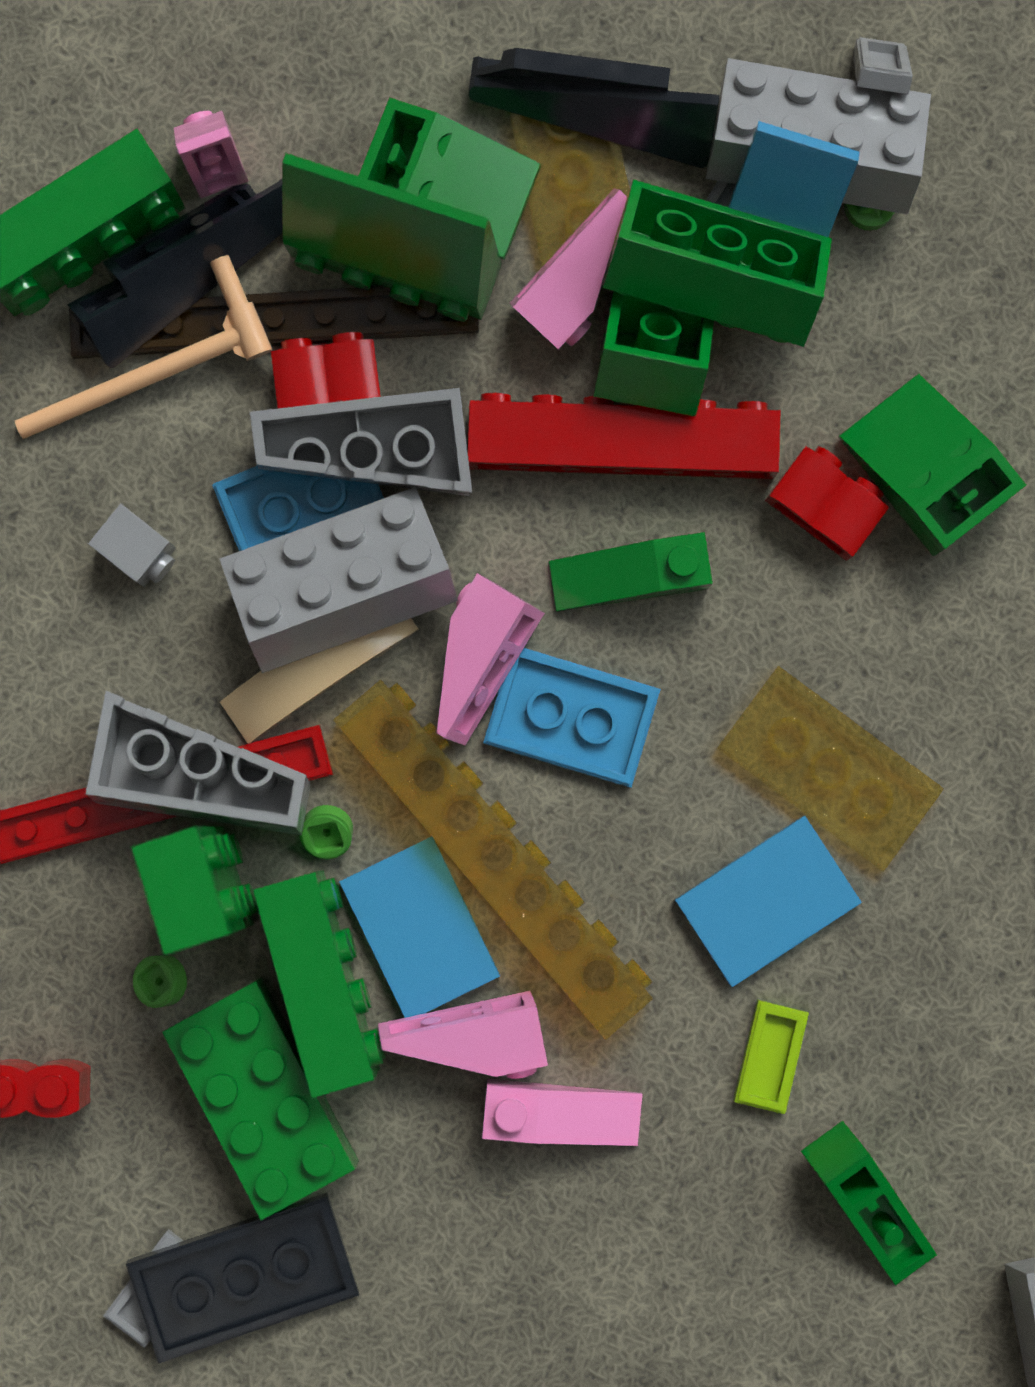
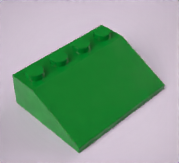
M285 153L282 162L283 245L290 256L295 258L294 265L314 274H322L324 269L342 274V281L363 290H370L372 284L391 288L389 296L408 305L418 306L420 299L426 300L439 306L437 311L453 320L466 322L468 315L482 320L502 265L488 218Z

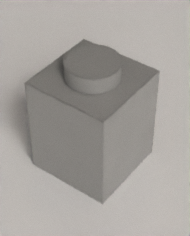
M121 503L88 543L143 587L150 580L155 584L162 580L175 562V559L170 555L176 547Z

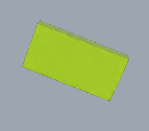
M757 999L733 1098L734 1102L781 1114L786 1113L809 1012Z

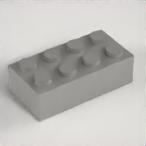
M728 58L719 95L706 179L737 183L758 121L859 151V161L842 203L908 215L922 178L931 94L911 90L909 94L857 87L855 80Z
M416 487L219 559L248 643L262 673L458 601L450 569Z

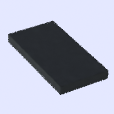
M328 1192L291 1204L263 1220L256 1216L128 1259L126 1262L158 1364L359 1296L357 1282Z

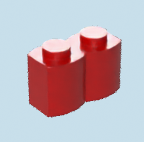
M347 332L332 336L333 343L312 346V340L309 338H296L281 342L282 349L271 351L278 409L381 397L374 339L363 340L361 332Z
M805 446L766 497L765 501L847 561L855 555L889 509L881 500L884 493L865 478L858 477L854 481L847 477L840 470V467L843 465L842 462L825 448L818 446L814 451Z
M21 1059L0 1060V1118L15 1116L24 1111L46 1118L64 1117L77 1112L90 1103L91 1066L74 1059L51 1060L40 1066Z

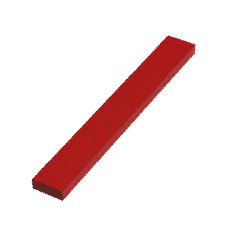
M321 725L238 746L240 749H246L303 773L309 781L334 775ZM86 788L0 810V865L179 816L98 804L86 795Z

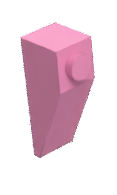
M200 111L185 118L183 125L174 127L176 147L200 198L248 182L223 111L216 113Z
M614 188L510 302L511 306L557 349L565 342L570 347L573 346L591 326L587 318L594 311L627 200V196L619 189Z
M478 573L473 581L461 590L457 598L458 601H456L457 608L450 618L437 734L462 745H466L545 614Z
M531 991L378 1024L382 1050L494 1077L506 1075V1077L511 1079L530 1076L537 1071L536 1068L548 1066L537 1007Z
M488 1079L482 1139L534 1144L638 1146L642 1093Z

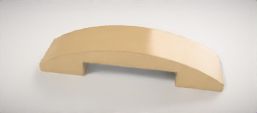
M410 618L264 673L260 671L226 696L220 703L248 744L252 743L291 717L292 713L375 657L377 659L419 629Z

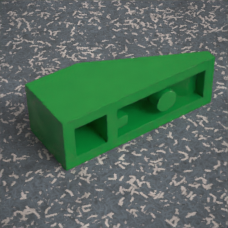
M705 532L653 539L549 561L556 612L708 590L713 584Z
M843 1120L801 1150L803 1156L895 1286L937 1256V1253L869 1152Z

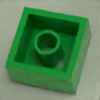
M613 291L593 397L696 417L709 367L714 321L690 313H677L666 306L639 298H627Z

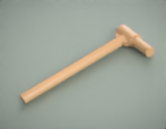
M229 255L219 257L210 262L229 308L223 323L225 331L15 420L20 436L26 439L231 350L236 355L246 358V361L259 358L271 352L272 347L253 302H248Z

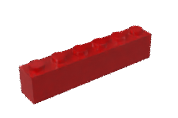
M484 393L481 394L480 401L470 400L469 469L774 479L779 473L781 410H768V404L760 401L738 402L737 409L716 408V401L700 399L695 417L639 405H614L612 400L593 396L584 397L583 404L563 403V397L558 395L532 396V402H511V395Z

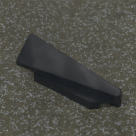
M523 48L504 50L501 60L481 58L479 56L473 57L468 91L471 101L699 168L706 167L709 161L719 95L667 91L671 68Z
M282 179L258 194L254 192L249 184L232 186L102 262L113 282L67 305L99 356L109 368L116 367L218 285L210 265L211 261L229 255L236 271L283 233Z

